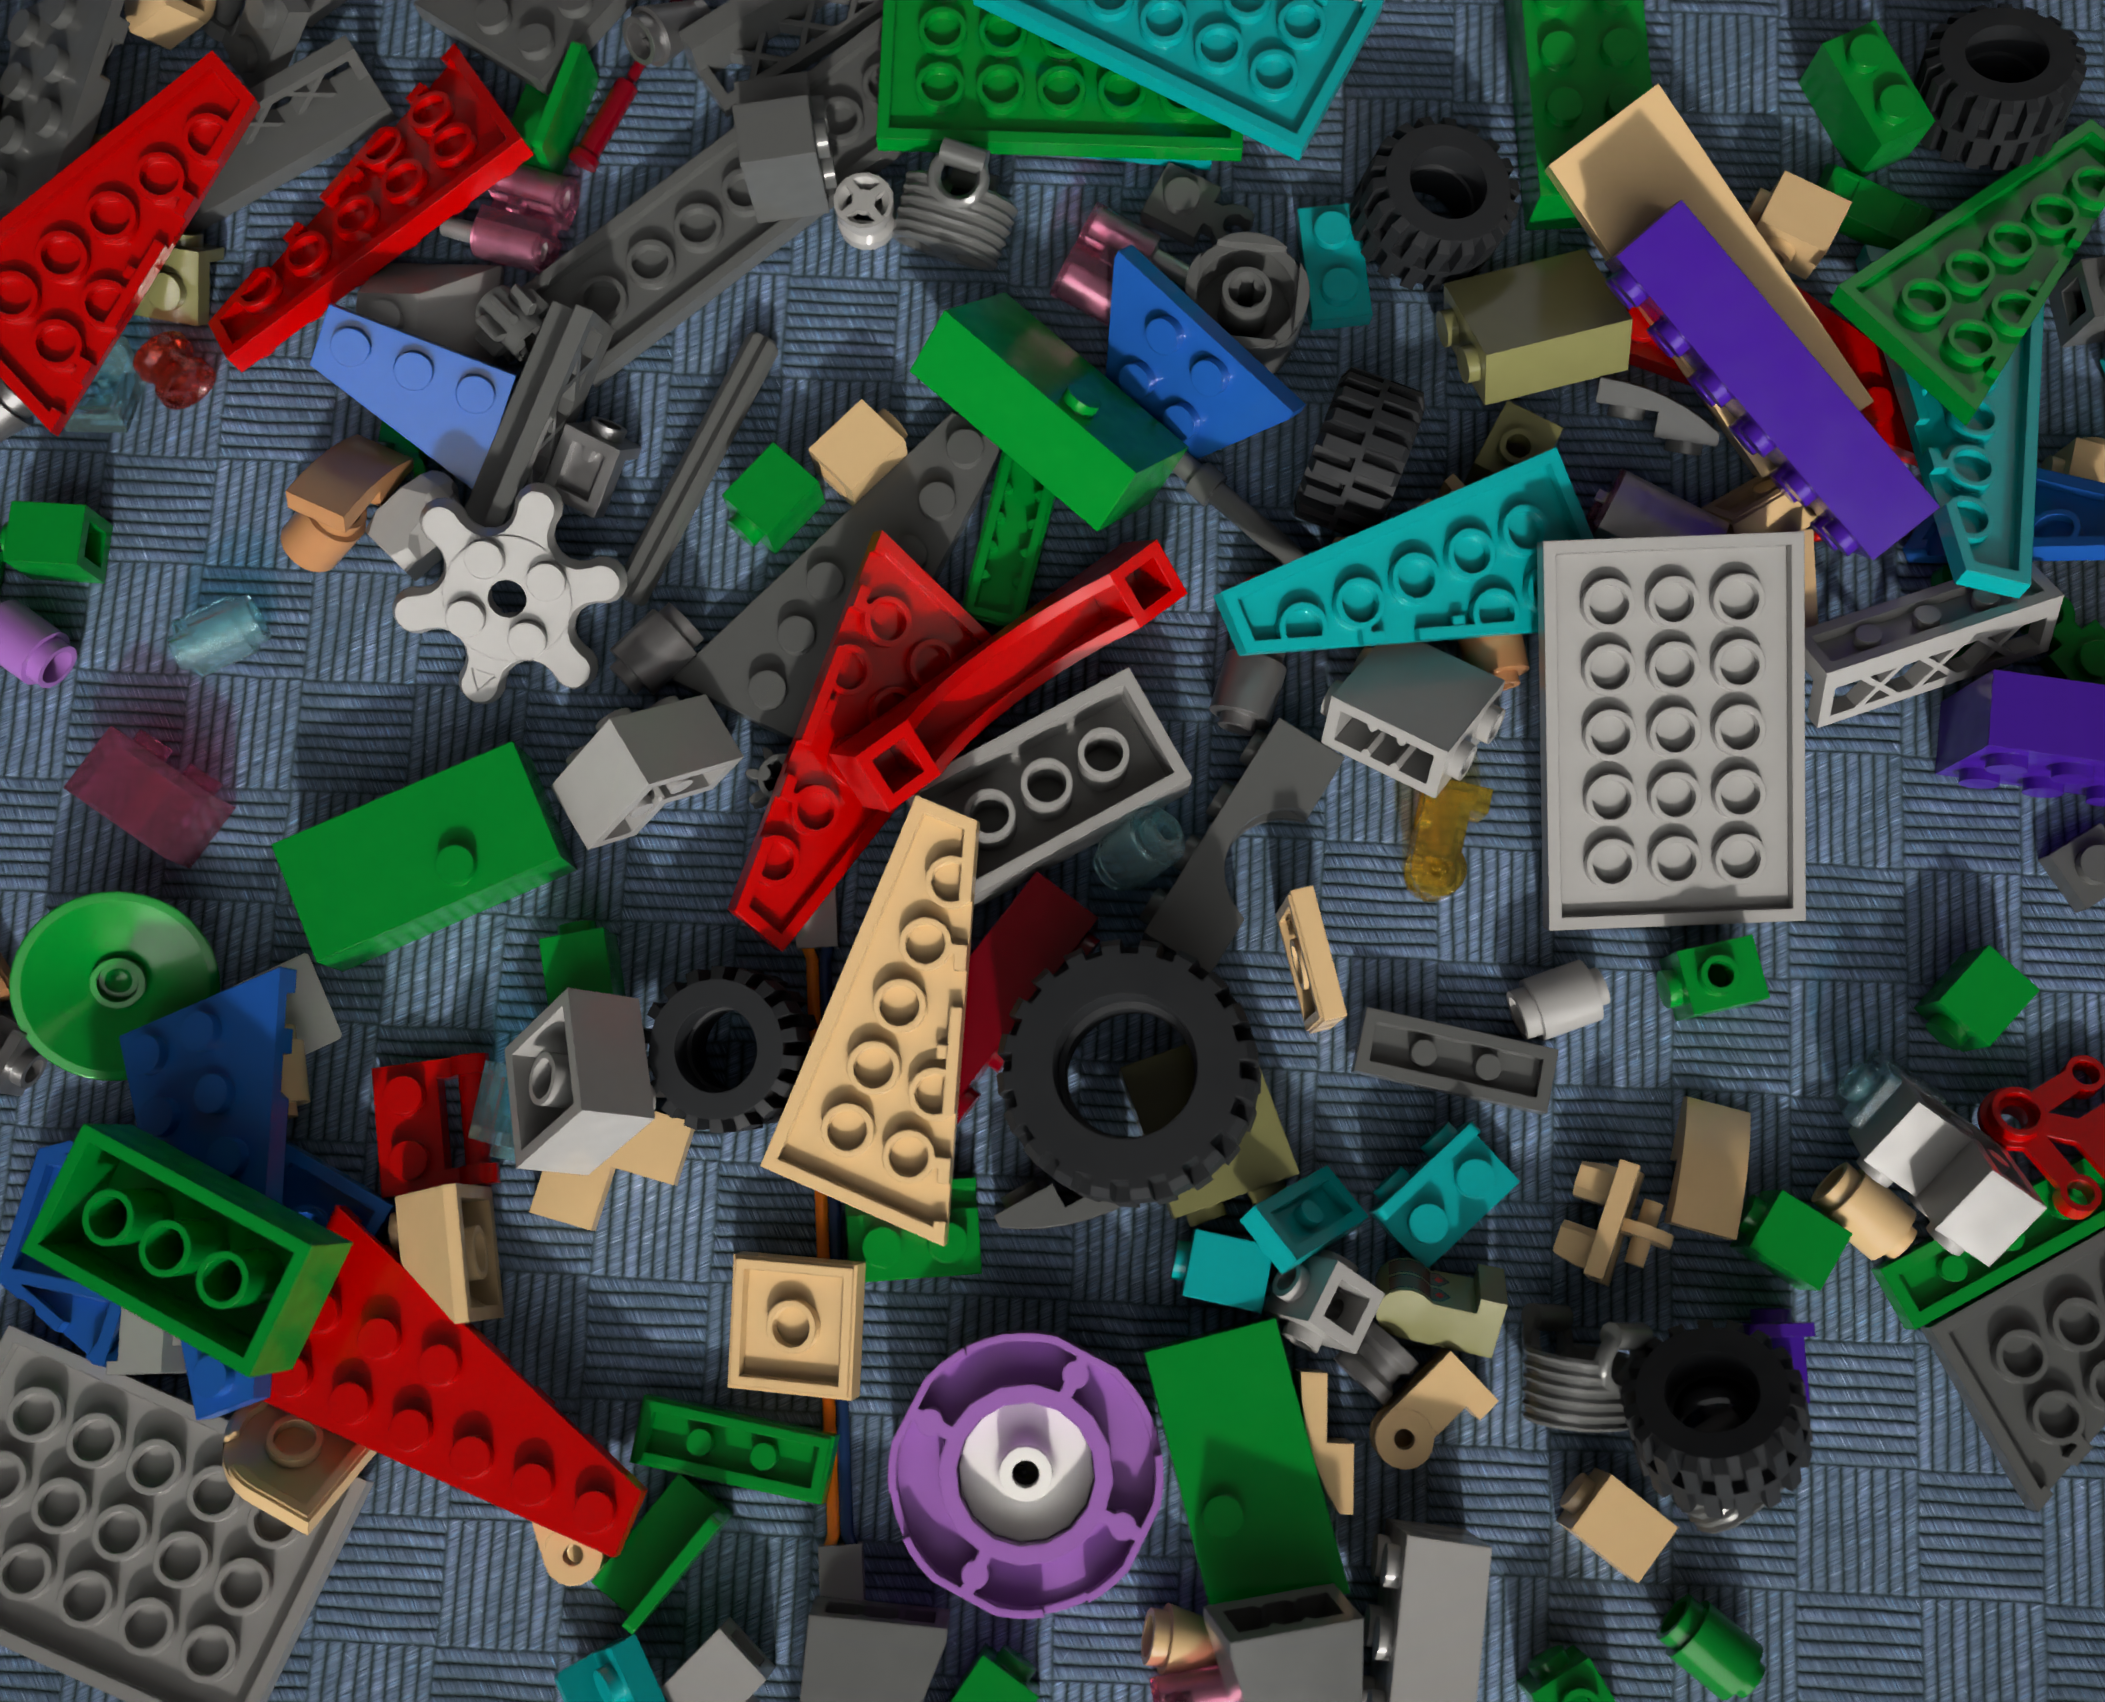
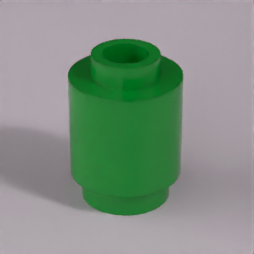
M1689 1594L1683 1596L1670 1608L1658 1627L1656 1637L1666 1645V1655L1720 1700H1727L1735 1694L1739 1698L1748 1696L1760 1683L1765 1673L1766 1667L1760 1662L1763 1655V1646L1708 1600L1698 1602Z

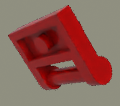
M468 1053L450 1058L371 1068L382 1198H395V1196L452 1183L479 1186L501 1183L499 1162L492 1163L485 1085V1075L491 1073L489 1053ZM458 1079L466 1163V1166L452 1168L445 1081Z

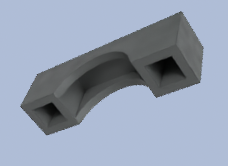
M1278 718L1269 734L1258 728L1239 759L1241 763L1248 766L1236 786L1225 781L1206 811V814L1215 820L1203 839H1200L1191 834L1176 857L1172 866L1181 871V874L1168 893L1158 887L1142 911L1139 920L1148 925L1143 933L1142 940L1161 943L1164 951L1174 955L1179 950H1182L1197 958L1200 966L1208 973H1212L1244 921V917L1234 905L1226 886L1225 860L1228 850L1243 833L1259 824L1281 820L1305 823L1345 757L1281 718Z

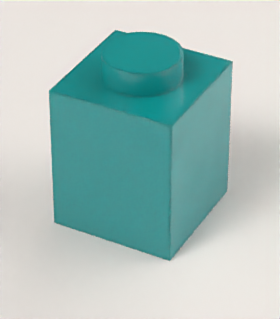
M1192 1229L1189 1242L1177 1241L1170 1279L1181 1281L1179 1294L1182 1296L1262 1313L1272 1261L1259 1249L1254 1241Z

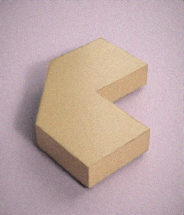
M654 1111L655 1119L589 1175L542 1171L529 1213L590 1231H596L615 1170L620 1169L678 1186L695 1130L684 1126L685 1119L671 1118L667 1114Z

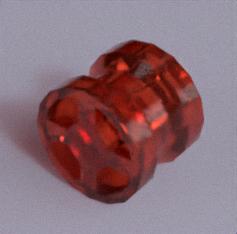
M173 330L162 332L152 337L140 347L133 360L134 371L146 383L155 385L157 398L168 409L179 410L196 404L209 393L216 381V371L204 358L194 356V346L182 332Z

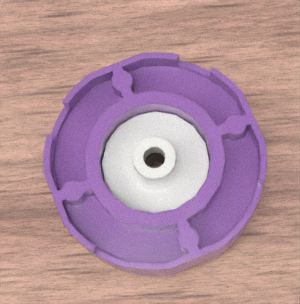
M1014 1330L989 1335L969 1343L942 1361L923 1380L891 1442L888 1460L889 1494H891L894 1513L903 1535L902 1540L919 1568L932 1582L992 1615L1013 1619L1044 1618L1045 1614L1069 1609L1087 1600L1090 1603L1116 1585L1130 1570L1161 1507L1164 1467L1157 1431L1150 1412L1133 1383L1111 1361L1058 1333L1042 1330ZM1029 1460L1036 1464L1039 1472L1032 1479H1022L1015 1472V1465L1020 1461Z

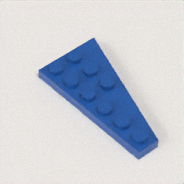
M285 967L273 969L119 1036L137 1128L280 1204L283 1202L289 1098L281 1092L283 1055L292 1054L293 1029L285 1028L287 994L295 993L297 975V970ZM180 1340L196 1420L217 1418L271 1397L272 1373L248 1378Z

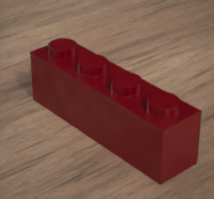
M1036 871L970 955L957 1125L966 1117L980 1098L981 1093L974 1086L986 1070L990 1067L999 1073L1003 1069L1004 1060L997 1054L1001 1034H1010L1015 1021L1009 1014L1018 998L1028 1001L1037 988L1032 983V980L1045 968L1053 975L1065 967L1067 963L1063 956L1079 948H1082L1086 955H1090L1100 943V940L1093 935L1094 931L1098 928V917L1038 871Z

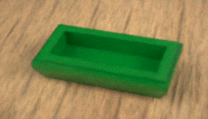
M1826 164L1816 184L1852 202L1837 232L1864 245L1892 250L1932 224L1937 216L1934 210L1835 164Z

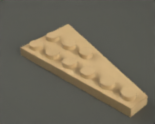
M916 795L760 1166L941 1246H945L948 1244L980 822Z

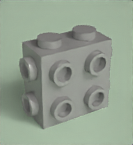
M1423 642L1377 645L1374 648L1366 646L1357 657L1348 678L1344 682L1339 679L1335 680L1323 699L1320 712L1327 718L1321 743L1435 799L1451 778L1459 781L1463 779L1475 758L1479 742L1490 744L1496 736L1506 712L1505 709L1498 706L1506 680Z

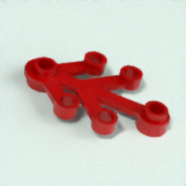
M2088 1055L2072 1057L2058 1075L2032 1091L2022 1087H2004L1990 1092L1981 1102L1977 1112L1978 1125L1981 1131L1989 1135L2008 1151H2022L2055 1188L2052 1200L2056 1209L2065 1217L2075 1220L2088 1217L2100 1205L2102 1191L2097 1182L2091 1177L2078 1174L2052 1142L2074 1146L2105 1180V1102L2079 1119L2050 1112L2070 1098L2079 1100L2092 1098L2105 1084L2104 1066L2097 1059ZM2072 1070L2085 1072L2091 1078L2092 1084L2079 1082L2074 1077ZM2008 1114L2015 1117L2019 1121L2021 1129L2008 1125L2001 1115ZM2074 1188L2081 1191L2087 1199V1205H2080L2071 1200L2067 1189Z

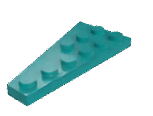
M1555 447L1231 587L1213 597L1238 656L1538 633L1537 542L1594 539L1558 449Z

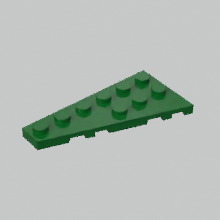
M2092 118L2053 143L2051 150L2044 156H2033L2031 163L2015 168L1839 284L1829 301L1965 426H1967L1991 386L2003 370L2020 340L2105 207V129Z

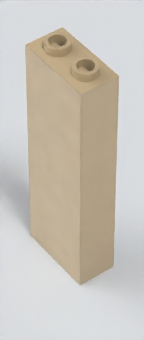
M1659 83L1548 165L1545 173L1606 261L1663 211L1682 200L1857 409L1861 411L1874 402ZM1638 306V309L1641 311V313L1651 326L1654 322L1645 313V311L1640 306ZM1677 356L1672 357L1686 379L1695 372L1683 356L1680 358ZM1697 393L1752 475L1764 477L1777 469L1767 456L1763 458L1758 453L1750 454L1735 438L1728 426L1736 419L1725 406L1720 408L1715 404L1711 407Z

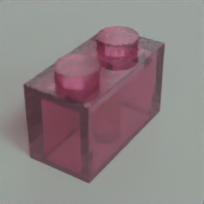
M110 726L63 788L162 857L190 869L236 807L217 795L223 786L220 781L192 763H189L186 769L182 771L169 762L167 759L174 750L151 734L139 729L136 735L131 737L119 729Z

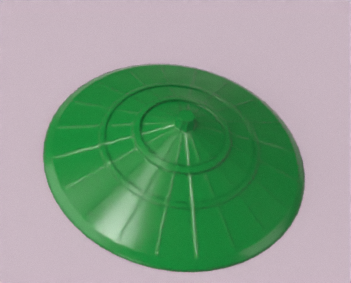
M122 891L84 895L63 903L42 917L22 940L12 962L9 979L12 1011L21 1032L28 1034L26 1039L31 1046L59 1068L81 1077L101 1081L128 1080L119 1036L220 993V974L217 960L208 940L193 921L178 909L159 899L144 894Z

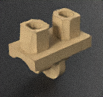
M1620 1159L1618 1167L1582 1161L1572 1194L1575 1198L1604 1207L1598 1228L1595 1230L1564 1219L1553 1247V1252L1557 1256L1578 1268L1584 1269L1583 1274L1589 1280L1608 1287L1625 1236L1631 1238L1624 1262L1640 1268H1644L1650 1246L1670 1250L1674 1240L1672 1234L1657 1228L1664 1206L1661 1203L1644 1198L1637 1221L1631 1219L1645 1175L1640 1172V1165Z

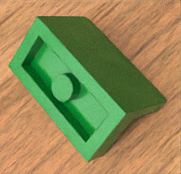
M577 41L571 42L552 91L548 96L526 83L511 122L534 155L522 163L516 171L559 183L569 159V153L574 146L600 81L585 44Z
M679 1473L628 1535L621 1554L615 1558L611 1557L591 1581L629 1615L622 1627L632 1635L651 1618L734 1514L689 1475Z

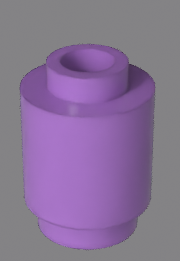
M8 600L0 603V666L29 685L38 684L42 688H50L60 683L70 673L77 659V651L70 645L69 637L18 600Z

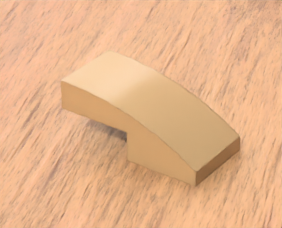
M1688 1096L1683 1097L1670 1160L1677 1162L1664 1223L1726 1240H1737L1748 1171L1751 1113Z
M1294 1368V1388L1322 1491L1330 1505L1339 1514L1353 1515L1354 1444L1346 1438L1327 1437L1328 1373L1321 1369Z

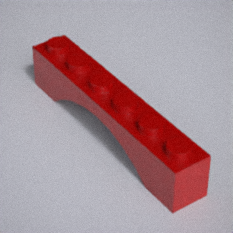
M1157 539L1123 542L835 748L829 755L863 807L891 812L940 776L973 738L1026 695L1083 658L1140 629L1188 593Z

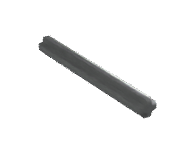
M751 332L747 334L624 565L628 575V585L621 598L638 606L647 604L778 356L776 343L769 337L757 332Z

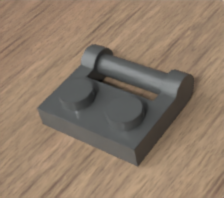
M217 0L212 18L202 28L211 38L222 42L229 55L232 67L240 74L249 90L289 66L311 14L305 0H246L241 16L239 13L245 0Z

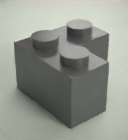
M807 71L735 81L734 89L737 105H732L739 161L758 224L830 213L827 189L838 188L833 154L832 150H830L828 132L830 131L823 94L812 96Z

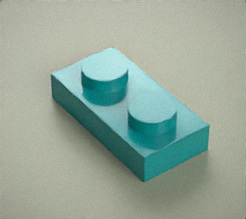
M1351 203L1298 208L1296 212L1295 225L1300 261L1307 273L1310 287L1307 307L1310 331L1370 325L1373 316L1366 262L1361 254L1363 241H1355L1351 231L1352 226L1357 220L1349 217Z
M1328 1165L1254 1205L1240 1219V1222L1254 1238L1259 1249L1272 1261L1279 1272L1284 1274L1353 1232L1369 1216Z

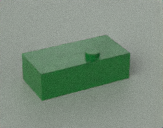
M1006 292L944 310L910 369L913 375L1097 532L1150 504L1189 448Z
M513 741L271 844L316 962L341 972L578 870L532 758Z
M83 1123L21 1252L249 1378L293 1369L353 1242L134 1125Z
M1264 1316L1142 1349L1208 1605L1334 1583L1343 1595L1350 1593L1276 1318Z

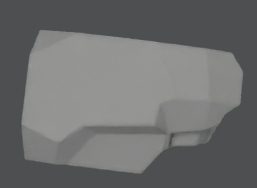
M431 470L420 474L398 489L375 511L365 530L371 539L415 582L441 560V551L433 542L425 537L421 530L419 519L422 509L428 502L436 498L446 497L461 504L457 485L448 475L440 471Z

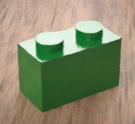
M1876 20L1823 43L1798 82L1848 170L1861 177L1868 176L1907 158L1935 122L1934 117Z

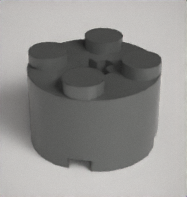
M1256 232L1228 234L1218 239L1216 245L1209 248L1202 255L1200 253L1192 261L1186 276L1184 293L1271 373H1276L1294 351L1301 334L1310 295L1307 273L1301 262L1299 266L1286 252L1287 247L1271 236Z

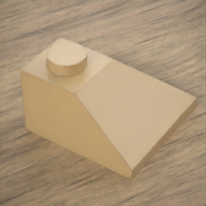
M452 1183L395 1196L396 1212L390 1214L388 1231L393 1250L400 1252L401 1265L455 1324L504 1318L492 1187Z

